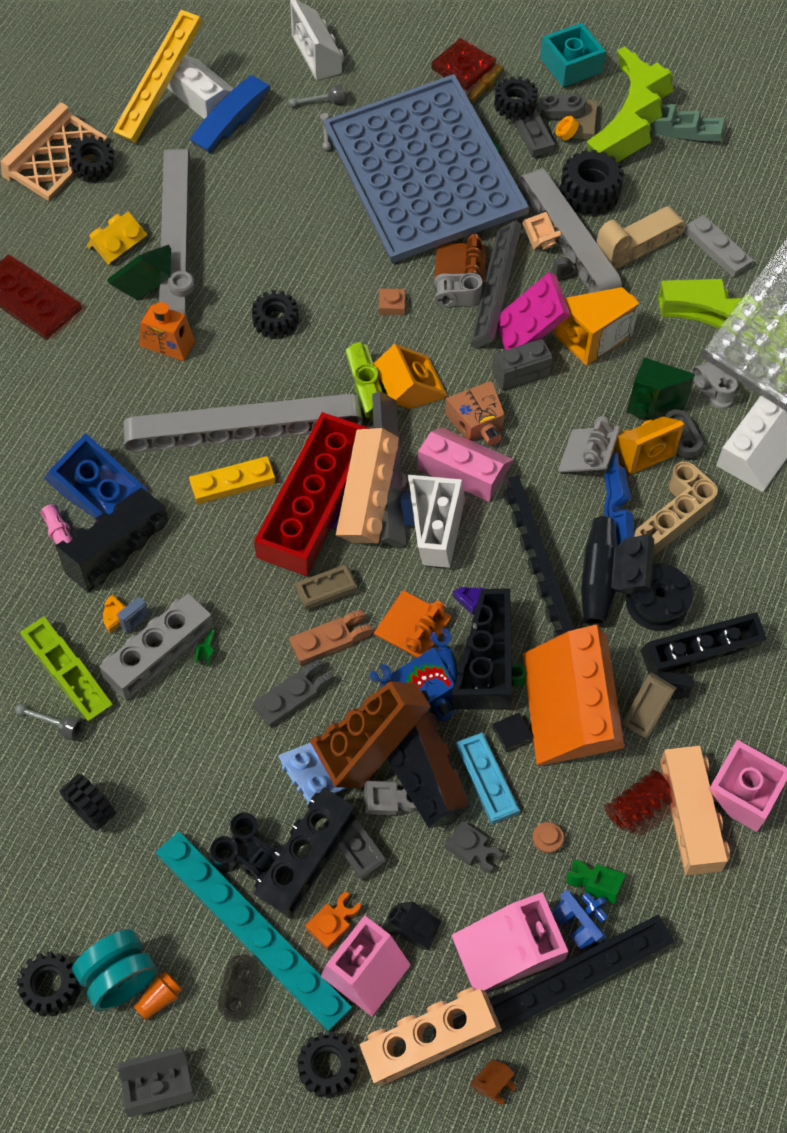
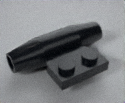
M606 516L593 519L584 551L581 584L583 618L586 625L592 626L597 624L599 627H603L607 624L615 590L624 594L651 590L654 538L650 534L626 538L618 545L615 520Z

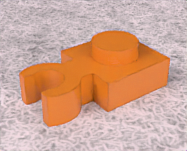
M344 892L339 896L335 909L327 903L305 925V929L327 951L350 929V924L346 919L356 917L361 911V904L359 902L351 909L344 906V903L350 898L348 892Z

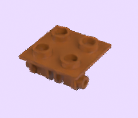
M471 234L467 239V243L449 242L438 246L436 249L434 279L437 275L443 273H476L482 278V284H484L486 245L482 244L479 235Z

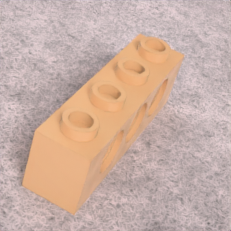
M475 987L465 989L457 994L458 999L448 1004L445 1001L437 1002L427 1008L428 1013L416 1018L415 1015H410L397 1022L398 1027L387 1032L386 1029H380L370 1033L367 1036L368 1041L359 1045L373 1082L383 1086L502 1031L487 993L481 989L476 990ZM459 1012H465L467 1016L466 1024L461 1029H455L453 1026L454 1016ZM429 1026H435V1039L430 1043H425L423 1040L424 1030ZM404 1039L406 1050L402 1056L396 1057L393 1053L394 1044L398 1040Z

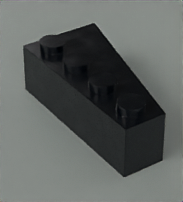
M140 488L114 506L113 513L110 515L104 513L95 518V524L87 530L82 527L74 532L75 538L68 543L62 540L55 545L64 573L88 593L95 587L102 585L106 577L114 569L120 568L135 550H139L145 545L148 538L164 528L168 521L165 505L143 488Z
M427 690L421 691L426 700L430 701ZM430 709L389 755L387 761L428 828L453 824L470 807L457 770L452 769L448 757L450 751L447 743H442L437 730L439 722L436 714H431Z

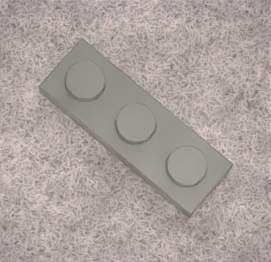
M704 215L686 225L684 233L733 278L752 267L754 260Z

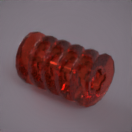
M651 770L648 775L641 777L639 782L633 783L630 789L624 790L621 796L615 797L612 803L605 804V812L617 827L626 829L633 834L636 832L633 822L641 827L645 825L642 815L652 820L655 816L652 808L661 813L664 809L661 801L667 806L673 803L670 796V786L659 771Z

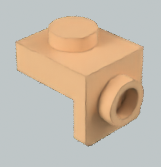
M547 212L525 219L522 222L533 250L540 247L543 250L555 246L557 244L556 240L562 236L560 230L555 232Z

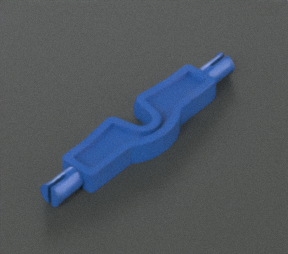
M612 453L609 470L604 474L607 492L604 514L606 517L615 520L617 544L619 545L624 539L634 537V520L631 511L626 509L620 511V508L630 500L631 494L627 482L626 469L620 467L619 454Z

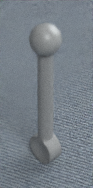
M328 113L320 115L322 122L330 118ZM323 123L324 143L322 148L325 151H329L331 143Z

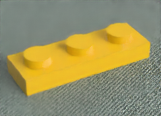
M268 456L190 476L189 481L196 504H201L275 484V476Z

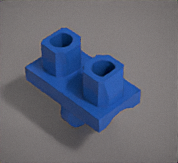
M566 890L560 895L563 900L552 910V914L562 926H565L574 917L580 920L583 925L570 935L580 949L583 950L595 942L601 944L608 938L592 918L595 915L601 923L609 918L602 909L608 903L604 896L595 900L589 892L584 894L581 898L588 906L585 909L572 892L570 893Z

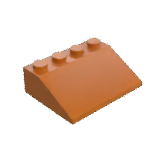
M597 624L568 631L522 654L526 669L525 678L537 766L625 748L608 637Z

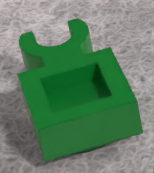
M573 860L572 872L568 871L566 883L575 887L586 886L585 894L589 892L591 896L596 898L604 896L608 902L615 904L625 882L626 874L598 864L595 865L594 869H590L585 863Z

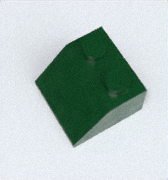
M644 357L633 383L626 412L638 418L655 420L662 416L664 417L671 410H684L695 374Z

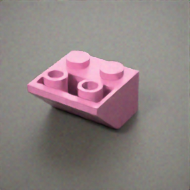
M364 915L328 961L321 977L373 1017L408 970L410 963L392 936Z

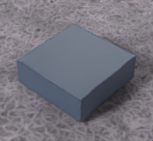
M140 596L117 613L120 626L127 634L149 617L146 602Z

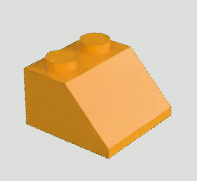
M394 344L374 362L378 370V378L383 383L387 395L396 400V406L411 409L444 399L447 396L427 355Z
M663 416L655 420H648L635 429L622 431L618 435L613 452L619 454V461L628 474L632 475L675 456L685 424L681 420Z

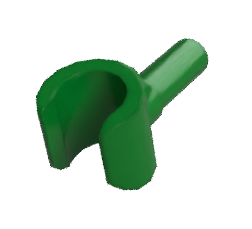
M209 629L205 642L196 647L195 664H197L199 659L207 660L206 666L209 667L211 665L214 651L212 642L216 633L214 629Z
M521 664L513 665L512 673L522 675L520 677H512V683L518 687L523 686L526 683V669Z

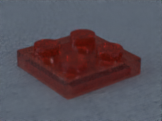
M460 38L432 61L431 69L444 77L455 74L461 87L468 90L496 66V58Z

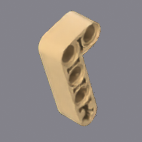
M666 206L624 229L615 220L606 222L599 230L597 244L616 270L680 236L686 228V222L670 206Z
M679 462L674 466L669 482V490L676 498L635 531L634 537L650 534L654 538L653 557L709 513L713 507L718 492L717 486L696 466L689 462Z

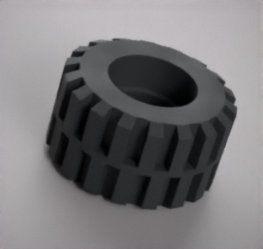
M585 150L581 154H573V158L569 157L566 160L562 171L560 192L574 212L579 211L582 215L587 213L591 214V216H596V213L605 214L606 210L611 211L614 205H617L620 198L624 171L621 169L622 165L620 162H615L616 158L607 156L608 153L605 152L599 153L597 150L588 152Z

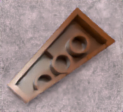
M390 681L365 699L361 707L350 710L346 713V718L339 723L331 724L326 728V732L323 735L315 736L310 740V743L336 788H362L431 706L417 684Z

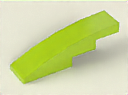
M45 616L20 631L21 637L87 722L113 705L79 657L77 658L64 639L59 637Z

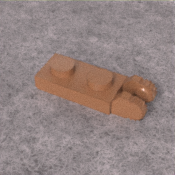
M364 611L351 612L344 618L340 617L289 637V643L300 666L351 647L353 643L369 637L374 632L369 624L355 628L351 633L348 628L362 623L366 619Z

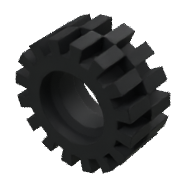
M510 76V80L506 77L503 79V82L500 81L495 89L494 106L496 112L499 111L500 116L506 115L505 119L508 120L510 117H514L513 121H518V117L524 120L526 115L528 117L532 116V112L534 113L536 110L538 89L537 87L535 88L533 82L530 83L529 79L526 78L523 81L521 76H518V79ZM511 97H519V98H521V99L516 100V99H511Z
M83 135L82 140L78 137L75 143L71 144L69 166L73 174L77 172L76 177L79 179L84 176V181L88 182L89 178H92V183L97 182V178L100 181H103L105 176L108 178L110 171L112 172L114 162L113 148L109 147L110 143L108 141L103 143V138L100 136L98 140L95 139V135H91V139H88L87 135ZM92 154L98 156L101 161L90 163L82 157Z
M271 290V295H268L266 291L263 293V298L259 295L252 304L254 328L256 327L258 333L262 332V336L265 338L270 334V339H275V335H279V339L284 338V333L287 336L291 335V330L295 331L297 329L296 325L299 323L298 305L295 298L292 299V295L289 293L285 297L284 291L276 294V290ZM273 311H279L285 314L279 318H270L266 316L268 313Z
M78 773L59 790L65 802L69 804V807L95 831L101 829L116 815V811L110 805L109 800L82 774Z
M47 952V956L39 953L36 954V960L32 961L30 958L26 961L28 967L26 969L22 967L19 971L22 976L17 978L19 986L17 990L22 1001L33 1013L37 1012L40 1016L44 1017L46 1013H49L51 1017L57 1016L56 1011L60 1010L64 1013L67 1011L66 1006L68 1004L72 1006L75 1003L74 996L79 995L78 985L80 984L72 972L73 964L68 958L65 959L64 955L60 953L57 956L53 952ZM50 972L58 974L61 978V985L58 991L49 996L39 994L37 991L39 978Z
M330 1031L329 1035H324L323 1032L317 1033L318 1037L313 1038L311 1036L307 1039L308 1043L306 1045L303 1044L300 1049L301 1053L297 1059L300 1080L305 1085L306 1090L314 1092L317 1097L321 1098V1095L328 1099L332 1098V1095L337 1094L340 1096L345 1089H350L353 1080L356 1079L358 1069L356 1051H354L352 1043L350 1041L347 1042L341 1034L338 1037L335 1035V1032ZM327 1052L335 1054L341 1062L338 1073L328 1078L320 1076L315 1070L316 1059L321 1054Z

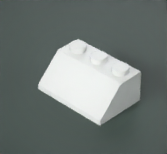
M290 0L292 37L316 81L341 74L344 55L342 50L337 48L333 34H329L325 20H321L318 12L299 0Z
M187 55L183 57L167 86V89L203 119L234 89L200 60Z
M762 394L723 446L716 466L764 492L787 460V408Z

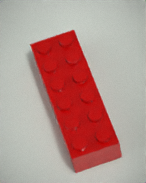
M321 412L254 540L257 559L308 576L341 510L356 431L371 428Z

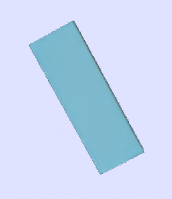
M483 732L455 742L458 755L491 825L518 815L520 809Z

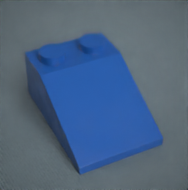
M86 433L61 457L44 477L63 497L94 518H97L102 513L110 515L113 513L114 506L138 489L143 488L145 491L147 490Z

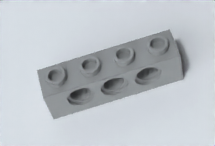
M189 593L181 599H176L166 612L160 617H154L144 630L138 635L131 636L121 649L116 653L109 654L99 666L103 679L125 701L129 700L209 632V629L214 628L212 615ZM178 624L183 625L179 629L172 628L173 626ZM153 643H162L158 647H150ZM132 661H139L137 665L128 666Z

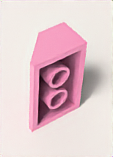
M439 428L430 432L419 449L417 470L433 477L461 479L464 491L490 502L513 464L514 459L449 430Z

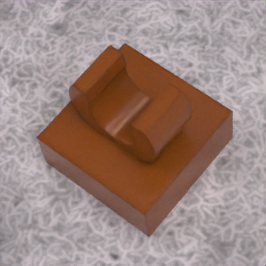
M493 1059L487 1063L470 1083L478 1094L490 1098L501 1105L505 1103L499 1095L501 1089L505 1086L510 1091L514 1092L516 1090L514 1082L510 1080L514 1075L512 1070L506 1064Z

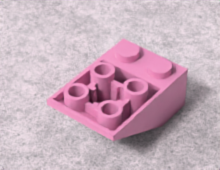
M543 892L514 902L451 935L471 987H475L476 990L481 989L484 992L565 962L568 954V949Z

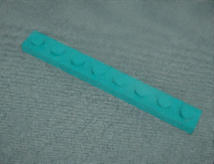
M179 831L156 851L157 857L328 1033L352 1011V1007L321 977Z

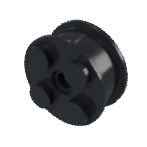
M655 563L652 566L651 590L626 594V607L632 619L640 626L653 631H667L678 626L685 618L693 599V589L687 576L679 569L671 565Z

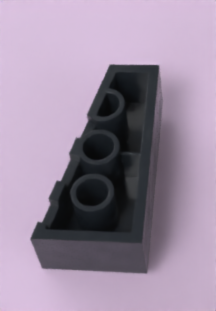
M510 588L481 589L472 620L471 631L466 641V649L459 666L457 681L452 691L454 710L512 709Z

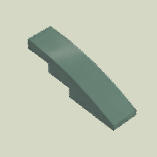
M676 104L662 105L663 117L650 124L651 131L649 133L697 141H722L726 126L725 117L701 118L700 111H677Z

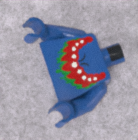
M442 628L444 634L443 641H438L435 632H432L430 636L432 643L439 646L438 651L432 648L391 673L389 666L381 664L379 668L383 672L382 678L378 676L376 671H371L370 679L376 683L380 682V688L390 681L417 684L421 691L427 690L430 698L428 703L431 706L429 708L431 713L434 712L441 722H445L455 714V710L449 704V701L452 700V691L458 675L452 648L447 646L451 640V634L447 629Z

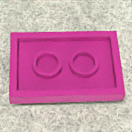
M551 272L547 273L501 312L497 327L505 350L542 339L570 316L557 276Z

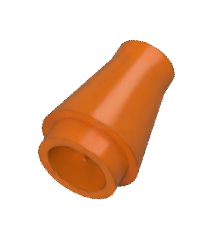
M164 971L160 976L158 974L155 976L140 1000L134 1005V1008L147 1021L152 1015L179 998L178 994L183 988L167 971Z

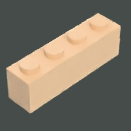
M383 428L356 431L336 536L351 543H379L399 437Z
M700 746L665 749L660 759V765L685 876L721 872L730 859V850L726 841L723 842L721 835L723 830L722 817L719 812L716 813L714 806L716 799L709 791L712 784H709L707 776L709 773L708 759L702 755Z

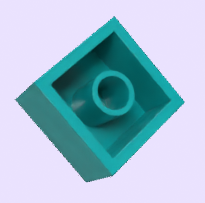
M583 23L542 37L540 59L562 87L603 73L606 51Z

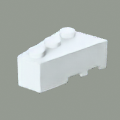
M408 475L417 543L422 564L450 568L465 502L462 480Z

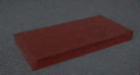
M10 254L0 261V308L43 339L47 340L82 310L81 303Z

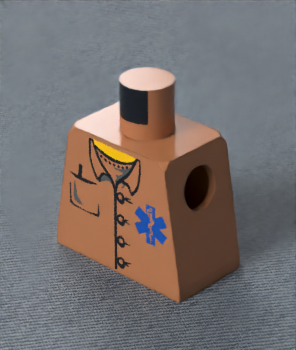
M492 381L446 398L445 415L465 438L471 441L484 438L488 446H493L500 442L502 437L499 431L503 429L504 411Z

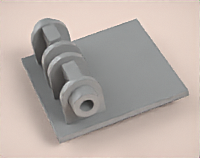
M600 416L594 421V428L572 430L558 472L607 469L621 426H611L607 417Z

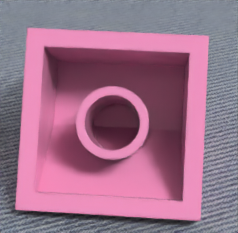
M736 740L709 791L729 817L757 832L766 820L787 781V767L743 742Z

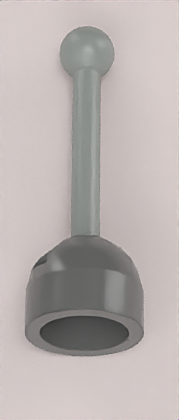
M343 85L332 86L328 94L302 99L291 98L289 105L296 107L298 104L329 99L334 104L346 103Z
M18 704L15 707V712L19 716L28 715L57 725L60 734L67 739L76 741L82 734L84 728L83 718L67 715L58 720L29 710L24 704Z

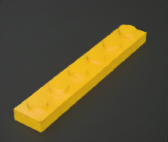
M184 10L179 12L113 130L118 137L136 143L203 23L200 16Z

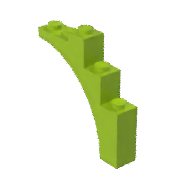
M625 46L617 50L621 70L631 82L628 97L616 117L601 132L586 141L589 152L597 150L599 153H608L607 156L616 158L615 162L623 160L651 143L650 124L663 117L661 99L673 92V76L668 68L662 67L658 62L652 66L647 62L644 63L635 52H631Z
M722 279L661 281L658 294L661 317L700 321L736 337L749 347L764 363L774 380L778 395H787V317L763 318V310L758 307L757 298L728 299V290L724 289Z

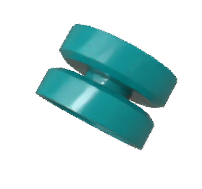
M132 929L115 932L96 942L72 966V972L80 986L89 987L87 998L96 1011H107L132 999L144 990L158 974V968L151 956L141 953L143 943Z

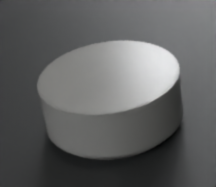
M177 271L171 274V277L168 278L169 290L178 297L191 294L194 290L193 276L185 271Z

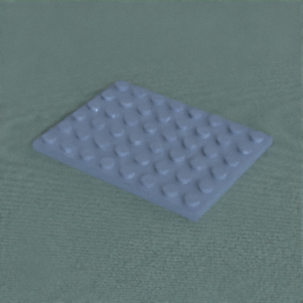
M455 74L323 120L328 136L391 263L529 213L527 202Z

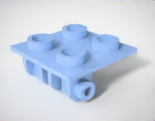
M311 743L278 756L283 765L282 770L289 775L294 786L298 785L297 791L299 793L304 792L303 796L307 800V805L313 795L317 792L320 793L324 787L335 794L347 789L334 786Z

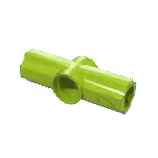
M361 342L353 343L349 348L345 349V354L354 379L355 392L359 395L365 417L374 420L372 394L378 391L382 392L378 380V370L373 365L367 344H362Z

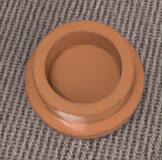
M551 822L539 824L534 829L532 835L535 847L544 853L557 851L562 846L564 839L560 827Z

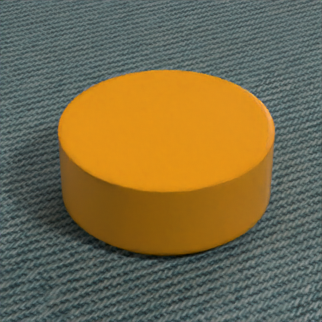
M572 116L563 118L556 127V135L563 141L570 139L578 130L579 122Z

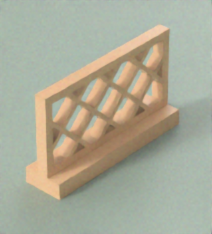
M60 102L1 160L2 177L8 181L15 179L49 201L76 174H73L69 166L71 145H67L66 139L79 137L82 140L83 135H87V137L95 135L97 140L99 136L102 137L104 143L108 141L107 136L69 113V107ZM69 123H72L78 127L79 131L65 132L64 128ZM54 139H63L64 146L50 147V142ZM65 152L66 159L52 160L51 153ZM38 154H48L49 161L35 162V157ZM88 154L82 158L88 162L94 155ZM68 166V171L63 174H55L54 167ZM51 167L52 174L37 175L36 168ZM23 169H33L34 176H23L20 172ZM53 181V186L46 191L39 186V182Z

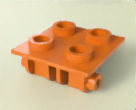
M403 590L375 630L374 635L417 658L433 647L434 644L430 639L431 633L435 632L438 639L442 633V628L447 626L452 616L445 613V605L442 602L436 600L434 603L428 604Z

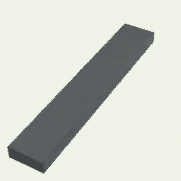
M516 220L497 231L470 340V345L475 349L495 339L522 226Z
M381 391L373 393L374 429L383 428L399 437L396 400ZM399 441L381 530V540L398 549L406 546L405 523L401 506V494L403 491Z

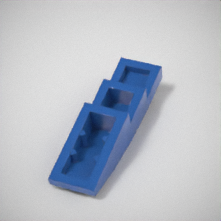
M250 75L210 112L189 138L191 142L211 154L222 137L228 139L239 123L245 124L271 88L270 85Z

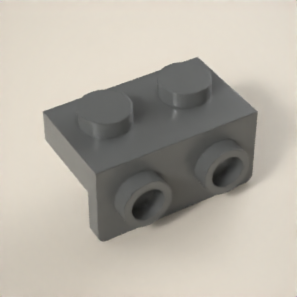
M183 1047L168 1049L141 1058H134L117 1065L122 1082L127 1118L194 1100L189 1066Z

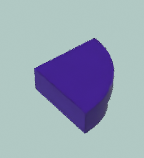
M461 587L453 592V597L473 615L481 589L485 588Z

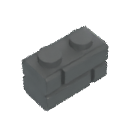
M539 339L495 353L492 372L500 388L505 390L535 380L538 377L542 378L550 375L552 354L544 340Z

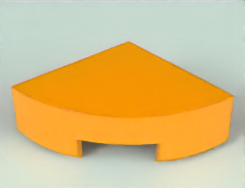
M113 594L106 600L103 610V622L110 634L120 627L117 613L125 608Z

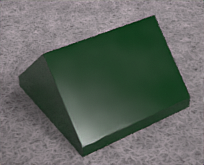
M168 244L137 256L107 279L108 283L132 298L139 300L171 277L170 245Z

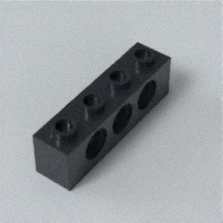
M755 612L649 641L640 651L648 674L653 673L657 675L658 671L671 672L757 648L767 638L758 613Z
M325 787L320 793L317 792L313 795L308 804V812L303 819L300 818L295 822L290 831L292 836L285 846L281 845L277 849L272 859L274 863L268 872H263L255 883L256 890L253 894L289 919L292 918L360 814L354 805ZM320 819H329V825L325 830H315L316 823ZM303 845H311L310 854L305 858H299V849ZM287 871H293V880L287 885H281V876Z

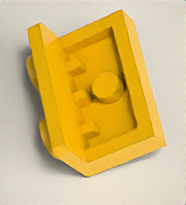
M129 211L122 216L117 213L107 222L109 225L106 228L98 227L89 235L91 239L86 246L89 249L94 247L108 265L147 236V233Z

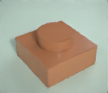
M379 288V315H405V289Z

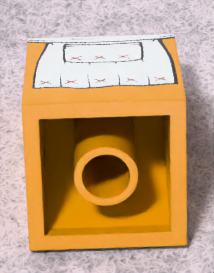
M623 287L566 297L564 299L570 316L553 329V335L587 366L632 336L640 303Z

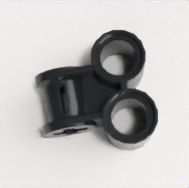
M242 812L235 815L230 822L231 837L221 836L212 842L210 846L213 866L220 872L228 873L238 866L250 878L257 881L259 876L272 863L276 850L259 839L257 819L250 813ZM243 826L253 829L248 835L237 833L238 829ZM222 850L233 852L232 856L228 859L217 857L218 853Z

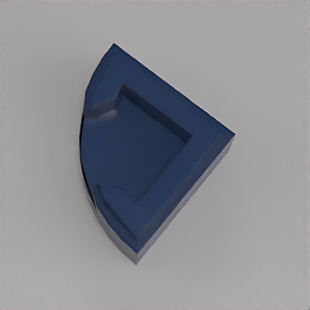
M404 491L401 494L405 526L414 525L411 492Z

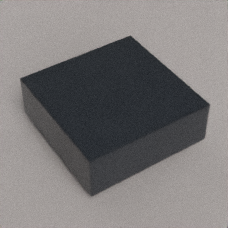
M519 712L493 723L492 729L505 752H509L533 740V736Z

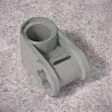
M443 273L435 277L434 285L437 288V294L434 297V301L437 306L444 308L455 306L473 307L480 303L482 278L478 274Z
M716 358L693 367L692 373L695 374L694 382L703 391L710 403L718 409L729 408L733 403L732 394L737 390L738 383L727 370L723 361Z

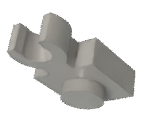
M366 781L364 785L366 814L396 815L398 807L406 812L416 811L417 808L414 803L409 802L406 796H409L406 790H397L396 782Z

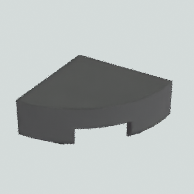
M560 257L553 260L552 273L560 281L576 275L577 268L569 258Z

